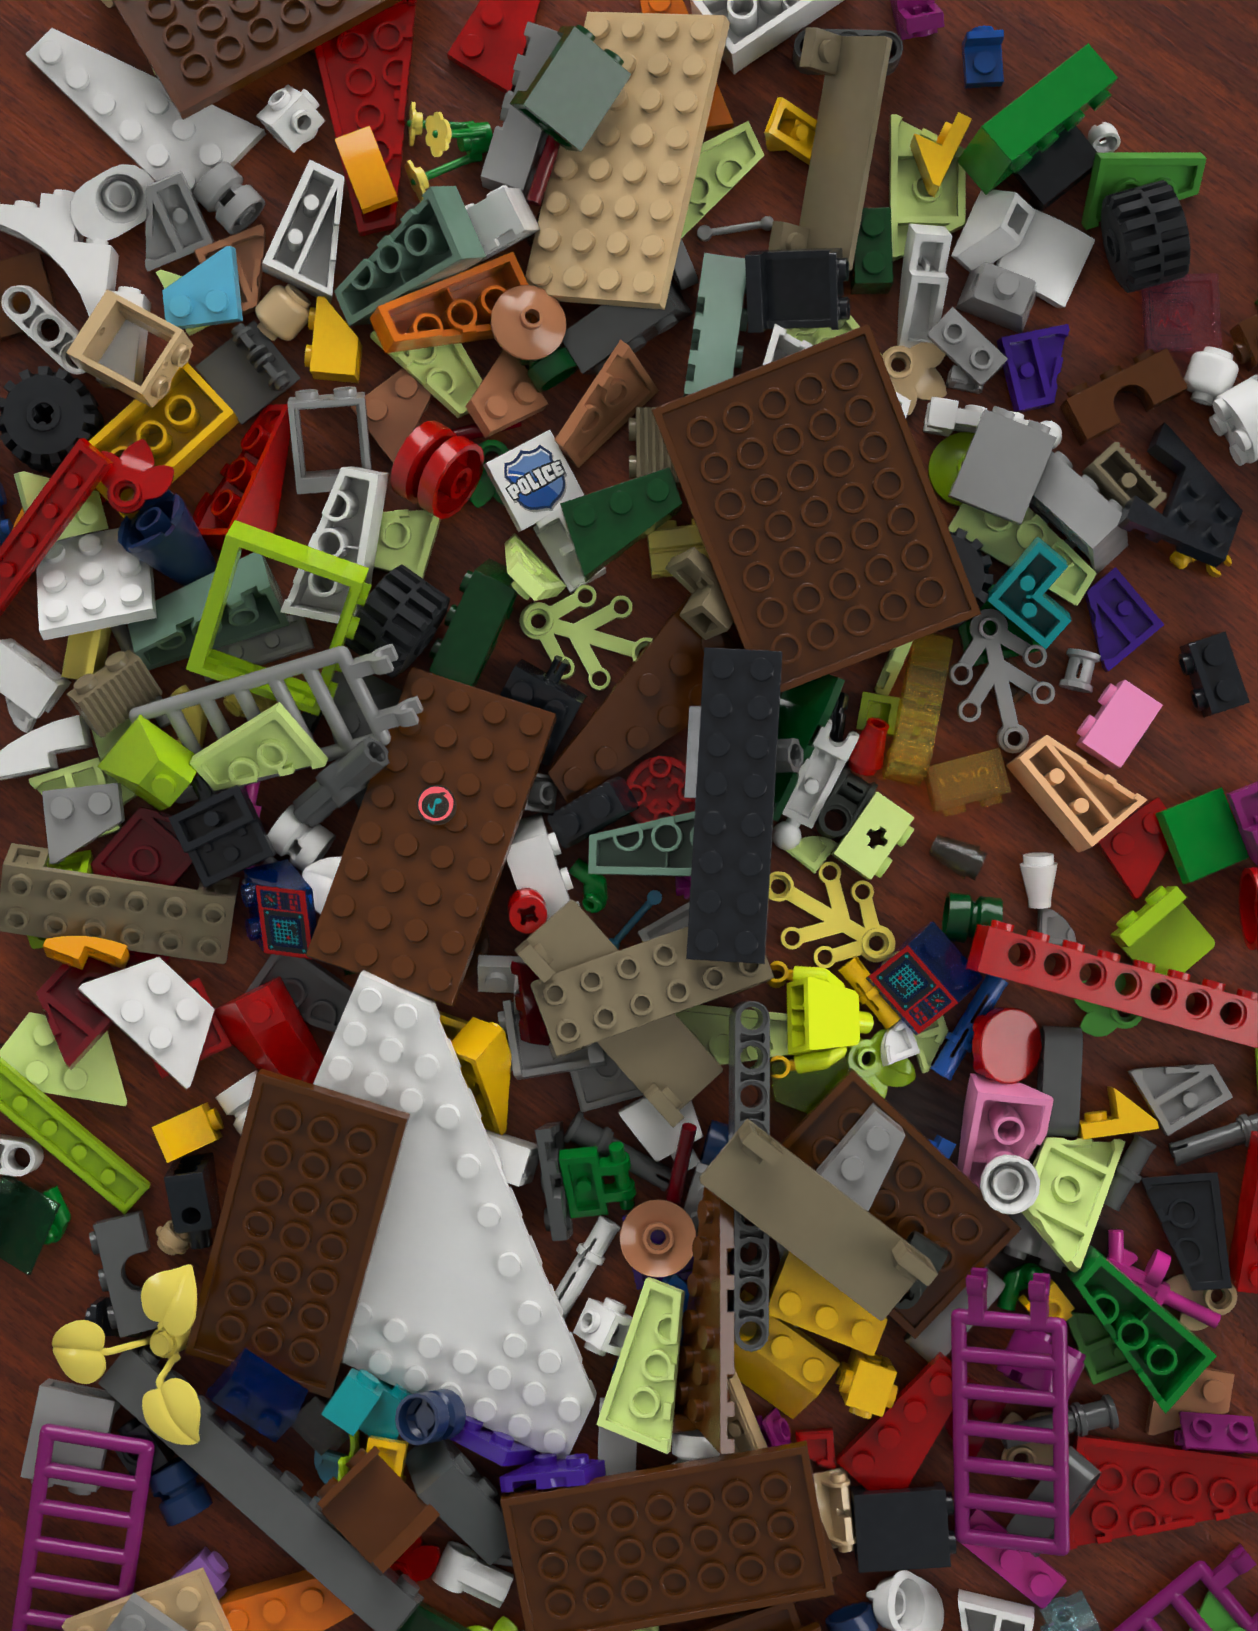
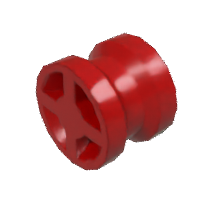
M521 888L510 896L507 903L509 921L517 931L525 934L533 933L546 922L547 909L545 900L537 890ZM529 914H533V915H534V916L531 915V916H529V917H525V919H524V916H525V915H529Z

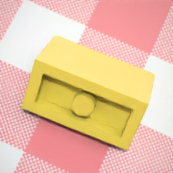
M111 628L69 635L61 677L77 680L83 675L95 674L105 666Z

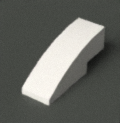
M908 225L899 296L898 346L911 348L920 342L933 343L927 337V334L941 320L949 280L945 272L952 235L945 226Z
M76 715L44 725L30 731L0 750V781L59 769L56 754L93 747L89 726L82 716Z

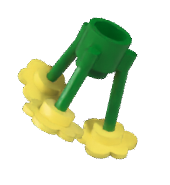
M411 102L409 120L407 121V126H409V146L414 145L415 135L421 136L422 128L427 130L426 144L430 146L434 157H441L443 151L448 150L451 138H457L459 150L461 152L466 151L467 153L463 157L427 172H424L421 167H414L411 160L406 162V173L410 179L411 187L416 192L420 202L423 200L422 195L426 192L425 189L429 188L428 180L466 164L482 162V153L488 152L493 137L492 129L488 122H451L443 119L441 112H435L434 115H429L426 120H423L422 112H416V103Z

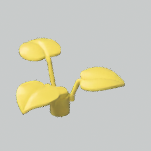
M191 1264L156 1273L144 1283L141 1291L143 1311L150 1320L158 1322V1329L152 1335L111 1348H104L105 1334L102 1328L88 1320H76L61 1327L55 1333L52 1340L53 1353L60 1367L71 1380L80 1384L96 1382L103 1376L106 1370L104 1356L150 1345V1349L155 1355L168 1358L169 1360L155 1381L157 1389H152L144 1394L142 1410L147 1424L154 1433L169 1442L180 1445H194L200 1442L201 1407L197 1393L188 1382L182 1379L171 1378L165 1381L173 1365L181 1359L179 1352L187 1347L191 1327L196 1318V1281L193 1267Z

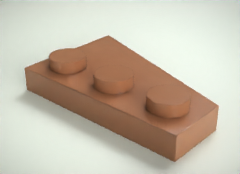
M619 341L555 438V442L577 468L589 459L636 413L637 407H643L659 391L630 346L624 341Z

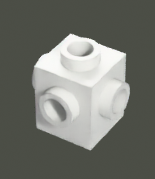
M288 84L273 93L269 98L268 104L256 115L278 143L293 153L303 143L313 139L318 132V128L325 122L316 110L320 106L318 101L306 89L299 92Z
M606 1297L603 1303L588 1298L573 1333L586 1341L584 1347L595 1354L605 1356L607 1352L620 1356L633 1317L625 1313L627 1306L614 1299Z

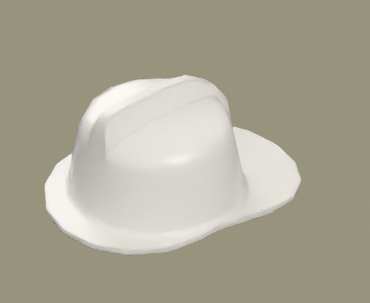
M121 164L102 172L75 191L70 202V216L74 227L83 236L93 241L96 238L108 241L120 236L146 220V187L154 183V180L145 170L135 165Z
M900 1570L894 1576L882 1579L875 1590L868 1591L866 1597L873 1602V1613L876 1621L886 1629L892 1631H941L943 1627L944 1608L937 1589L910 1571Z

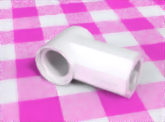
M449 1541L431 1578L436 1584L454 1593H462L464 1591L500 1608L508 1594L514 1575L494 1565L490 1566L486 1561L479 1559L478 1554L471 1548L458 1542Z

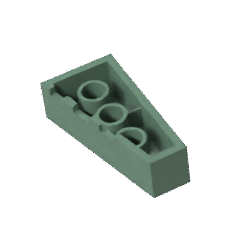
M430 186L422 195L423 200L414 209H409L400 219L402 222L390 235H385L377 244L378 248L368 259H363L334 290L349 326L372 324L369 318L378 306L459 274L486 258V254L456 186Z
M704 253L683 397L733 378L734 368L741 369L744 346L737 345L739 331L746 332L748 322L747 309L742 308L744 294H747L745 258Z
M253 552L239 559L212 649L290 625L287 613L280 612L284 603L281 590L263 555ZM215 572L156 600L157 618L128 624L134 653L141 658L148 670L190 657Z
M695 811L589 835L588 874L691 877Z

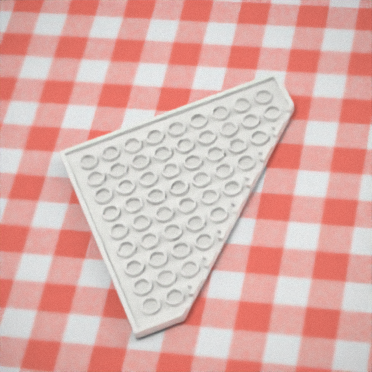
M362 970L313 1084L409 1113L410 1118L342 1363L358 1370H366L376 1378L393 1386L397 1383L412 1394L439 1389L452 1390L463 1401L466 1415L483 1422L484 1427L492 1431L508 1434L515 1439L514 1441L541 1453L557 1454V1459H566L594 1404L597 1392L592 1380H589L582 1364L583 1358L573 1334L569 1332L562 1316L563 1310L552 1284H549L542 1267L543 1262L532 1235L529 1236L523 1222V1214L512 1187H509L501 1169L502 1163L491 1137H488L481 1120L482 1115L471 1088L467 1087L460 1070L461 1064L452 1042L445 1034L439 1019L440 1013L434 1001L397 987Z

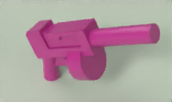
M1120 1229L1108 1230V1260L1161 1306L1165 1304L1214 1329L1217 1327L1221 1319L1220 1314L1171 1291L1169 1283L1163 1281L1172 1257L1156 1249L1149 1259L1145 1270L1142 1271L1132 1266L1138 1260L1137 1255L1124 1249V1231Z

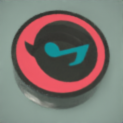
M430 785L423 789L417 798L418 813L425 822L431 825L446 824L456 813V799L453 793L445 786Z

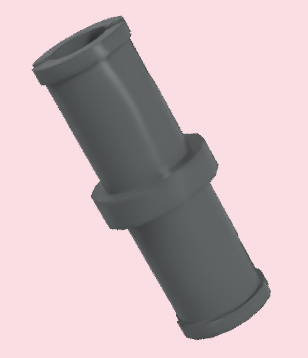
M1135 1133L1133 1141L1120 1163L1118 1162L1104 1201L1105 1205L1118 1212L1120 1211L1124 1200L1135 1182L1140 1183L1142 1179L1140 1173L1157 1145Z

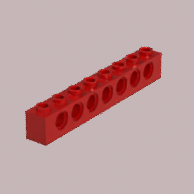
M992 920L990 926L977 924L966 969L1258 1048V993L1238 988L1236 995L1224 992L1226 984L1208 979H1203L1202 985L1189 982L1190 974L1168 969L1167 975L1154 972L1155 964L1133 959L1132 966L1119 962L1121 958L1119 954L1098 949L1097 956L1084 953L1086 945L1064 939L1062 946L1049 943L1050 935L1027 930L1026 936L1013 933L1014 925L997 920ZM1017 944L1020 948V957L1012 964L1008 958V952L1011 946ZM1053 954L1056 964L1054 969L1047 973L1044 968V961L1048 955ZM1085 964H1088L1091 969V975L1083 983L1080 979V970ZM1120 974H1123L1126 984L1124 989L1118 993L1115 988V981ZM1158 984L1161 991L1160 996L1153 1002L1150 992L1152 987ZM1190 994H1193L1195 1005L1188 1012L1185 1005L1186 999ZM1227 1003L1230 1011L1228 1017L1223 1021L1220 1012Z

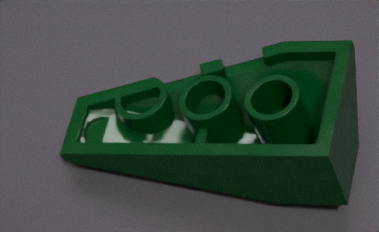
M827 674L780 693L778 739H799L800 745L803 748L804 763L807 758H810L815 748L813 745L814 738L812 737L815 730L819 726H826L845 680ZM798 772L776 773L773 821H779L798 783Z

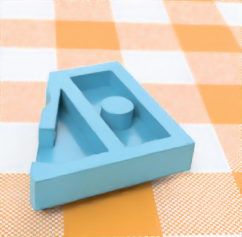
M224 247L162 290L165 320L180 329L243 321L237 256L234 247Z

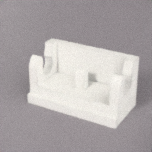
M561 508L536 522L537 525L533 529L570 594L579 586L586 585L606 574V568L604 567L585 582Z
M12 638L0 640V693L35 719L40 718L44 711L49 713L71 682L61 677L60 673Z

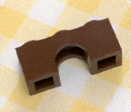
M1151 348L1133 358L1134 365L1124 370L1121 369L1120 365L1113 367L1099 376L1101 382L1091 387L1085 382L1066 393L1068 399L1063 402L1060 408L1080 446L1113 430L1121 423L1114 409L1116 394L1130 393L1135 395L1141 401L1145 411L1148 412L1180 396L1188 388L1167 348L1158 353H1155L1154 349Z

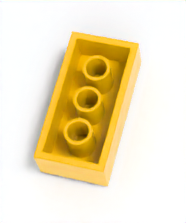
M187 362L183 367H179L171 380L168 393L164 398L158 400L154 408L137 399L133 400L88 442L100 452L108 451L120 458L122 453L131 444L144 439L153 453L155 466L166 465L173 467V483L239 423V420L234 411ZM100 481L96 489L108 501V488ZM125 489L121 493L123 501H130L134 497L132 489ZM138 511L130 514H124L120 512L118 513L123 518H125L127 515L130 519H132Z

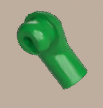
M578 858L568 872L583 883V908L589 913H598L605 908L608 901L607 880L603 875L588 874V864L581 858Z
M58 1186L40 1193L48 1213L42 1225L38 1227L36 1236L39 1242L44 1245L58 1242L63 1237L71 1220V1213Z
M1023 1263L1007 1271L1003 1277L1005 1287L999 1295L997 1307L1015 1311L1019 1293L1028 1288L1029 1281H1033L1034 1273H1044V1271L1034 1263Z

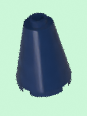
M167 490L160 498L146 500L142 508L139 509L132 519L126 515L121 522L118 530V542L123 548L183 587L215 572L217 562L185 502L177 493L175 495L170 490Z

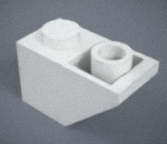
M981 190L951 256L969 272L985 262L993 264L1021 245L1036 210L1016 192L992 190L985 195Z

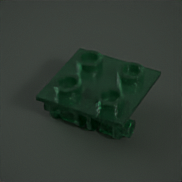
M4 1175V1177L0 1178V1258L25 1274L31 1275L61 1204L9 1175Z

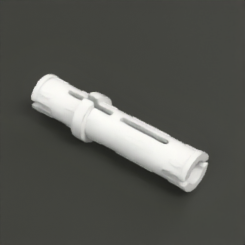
M600 1215L598 1217V1221L584 1244L579 1243L576 1248L578 1254L555 1291L563 1310L562 1316L564 1320L582 1293L597 1265L602 1266L605 1257L603 1255L617 1232L621 1229L619 1225Z

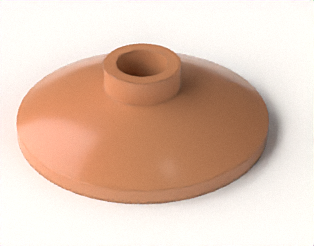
M521 285L507 290L498 298L491 313V329L497 343L508 354L522 360H539L552 354L563 341L566 332V318L558 300L547 295L544 289L531 285ZM525 314H534L537 317V323L531 324L527 322Z
M649 1200L633 1208L624 1219L620 1231V1246L626 1261L636 1271L650 1277H666L679 1272L691 1260L693 1256L692 1244L696 1237V1230L688 1213L679 1205L667 1200ZM655 1230H661L665 1233V1240L660 1244L654 1243L650 1238L651 1233Z

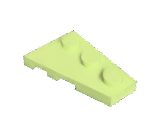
M278 702L193 755L189 764L214 791L236 785L257 782L258 778L273 774L285 776L293 774L296 769L309 766L312 769L325 767L329 758L284 706Z

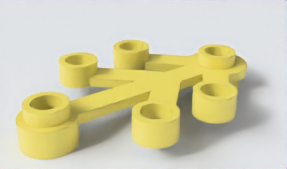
M825 862L818 869V877L825 883L831 908L795 888L792 878L787 873L777 871L770 874V900L776 902L787 900L823 921L799 929L796 927L785 928L780 935V941L785 948L797 949L802 943L844 933L856 941L835 948L829 946H819L813 953V961L818 967L830 968L835 962L853 958L856 955H862L871 962H882L893 954L896 944L895 938L887 927L879 925L872 899L874 888L869 882L864 880L857 881L850 889L852 899L859 903L864 925L862 927L850 920L840 883L841 869L835 862ZM828 865L836 869V877L833 880H827L823 876V869ZM776 879L782 880L785 884V890L781 894H776L771 889V884ZM861 884L869 889V894L865 899H859L855 894L857 886ZM795 931L798 934L799 940L795 945H788L786 943L785 935L787 932ZM874 936H879L883 941L881 949L877 951L872 950L869 946V941ZM822 950H828L831 953V961L827 964H821L818 961V953Z

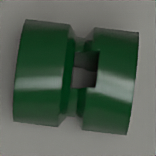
M560 345L552 354L543 359L531 361L518 359L521 365H528L530 367L527 374L538 392H544L559 385L579 369L567 348H561Z
M948 892L942 916V940L965 943L969 937L974 939L977 924L990 926L992 920L1002 922V899L979 896L974 902L968 894Z

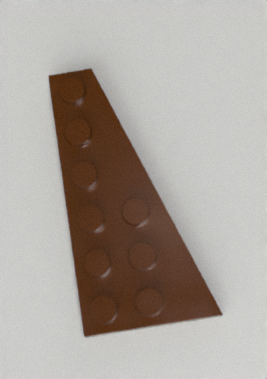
M691 592L687 594L686 599L667 619L665 625L651 643L647 644L624 673L604 702L593 712L591 718L577 736H574L547 770V774L567 804L586 794L688 727L689 706H701L704 647L737 649L727 632L705 640L679 616L690 598Z
M704 1186L703 1198L699 1202L697 1209L699 1219L698 1234L692 1244L694 1256L693 1270L687 1280L689 1298L687 1310L684 1311L682 1318L684 1334L679 1352L675 1405L720 1454L735 1453V1439L727 1437V1417H735V1402L730 1400L727 1379H731L734 1376V1312L727 1311V1290H734V1275L730 1274L727 1253L732 1252L734 1249V1208Z

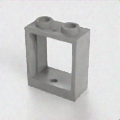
M348 386L334 388V394L318 395V390L306 389L296 391V397H289L287 404L297 494L331 492L340 469L306 471L300 410L356 406L362 467L359 468L372 470L365 392H357L356 387Z

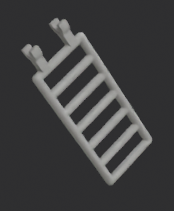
M393 644L385 645L372 653L356 658L352 657L347 647L338 646L135 707L129 711V719L133 723L139 715L149 720L166 714L182 745L196 754L202 748L181 711L182 709L200 704L219 740L232 731L215 700L234 694L247 721L261 713L249 689L269 684L277 702L284 706L314 741L284 681L286 678L303 674L337 741V744L320 748L329 758L327 762L345 757L359 742L368 737L375 741H381L386 746L391 741L388 729L398 726L409 727L417 725L419 719L416 714L422 713L423 707L418 696L400 702L396 706L378 710L362 678L372 674L381 675L393 672L392 662L397 661L399 657ZM336 663L339 664L372 731L371 734L352 738L318 670L319 668ZM279 774L260 777L257 782L277 777ZM192 785L184 790L175 801L176 803L183 804L198 799ZM209 786V788H210L212 794H218V793H221V792H223V791H225V790H227V789H230V788H226V789L214 791V790Z

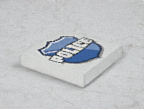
M551 430L483 465L518 532L532 526L543 517L561 508L560 503L584 496L561 449L555 442Z

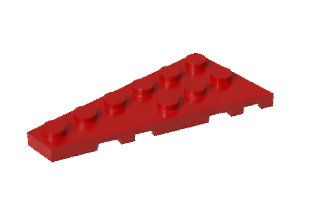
M1075 1435L1073 1448L1099 1469L1102 1474L1069 1518L1070 1550L1077 1549V1546L1091 1543L1103 1544L1112 1542V1539L1132 1535L1138 1537L1194 1526L1197 1522L1213 1519L1219 1521L1229 1519L1233 1515L1253 1511L1258 1513V1457L1198 1449L1183 1450L1178 1446L1094 1435L1084 1437Z

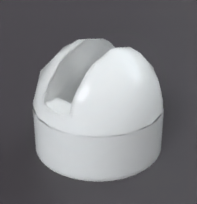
M1102 122L1098 126H1092L1088 133V141L1098 153L1114 152L1121 142L1116 128L1107 122Z

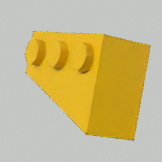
M785 1248L769 1288V1316L874 1356L888 1321L887 1318L882 1321L878 1320Z

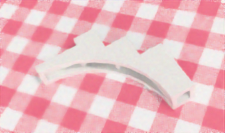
M56 189L53 194L41 193L40 208H37L38 205L33 202L23 200L15 201L14 205L0 204V231L30 243L51 257L71 279L81 295L89 316L107 289L150 312L151 302L144 294H141V290L120 286L118 291H115L119 255L109 245V242L98 238L94 241L87 238L86 243L83 242L84 236L74 227L70 216V202L74 192ZM125 320L98 363L141 386L148 331ZM96 378V380L104 388L116 389L115 387L107 384L106 382Z

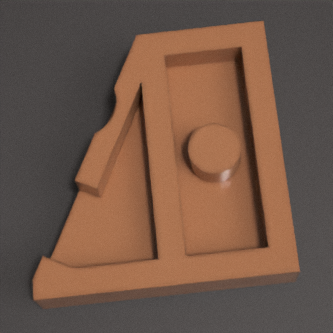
M262 224L194 250L201 264L226 246H232L236 249L242 316L254 312L260 302L263 273L262 262L264 260L266 232Z
M504 350L500 352L497 360L465 406L485 438L543 411L548 405L543 394L537 391L529 378L526 367L521 365L516 357H513Z
M404 368L400 369L365 396L368 431L393 464L399 449L406 438L419 426V421L433 398V395ZM351 406L352 411L357 416L356 406Z
M1206 1368L1166 1414L1150 1395L1145 1432L1148 1435L1154 1436L1180 1428V1411L1210 1414L1228 1413L1235 1374L1230 1371Z

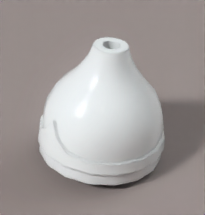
M1005 1154L995 1157L986 1165L981 1175L980 1189L984 1200L991 1208L1003 1214H1017L1027 1210L1034 1204L1039 1195L1040 1179L1037 1170L1028 1160L1017 1155Z

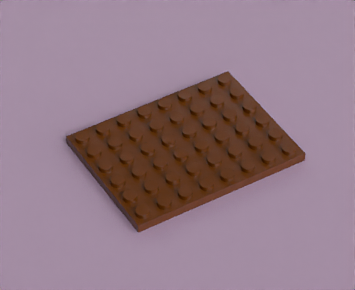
M869 324L652 409V414L744 649L783 652L780 693L981 614Z

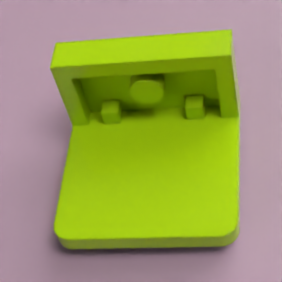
M1161 885L1145 898L1147 904L1138 912L1132 910L1116 923L1118 929L1110 935L1132 961L1136 959L1155 964L1154 972L1167 975L1168 969L1185 973L1215 946L1213 937L1183 904L1187 897L1178 886H1167L1164 888ZM1155 984L1154 987L1160 990L1159 985Z

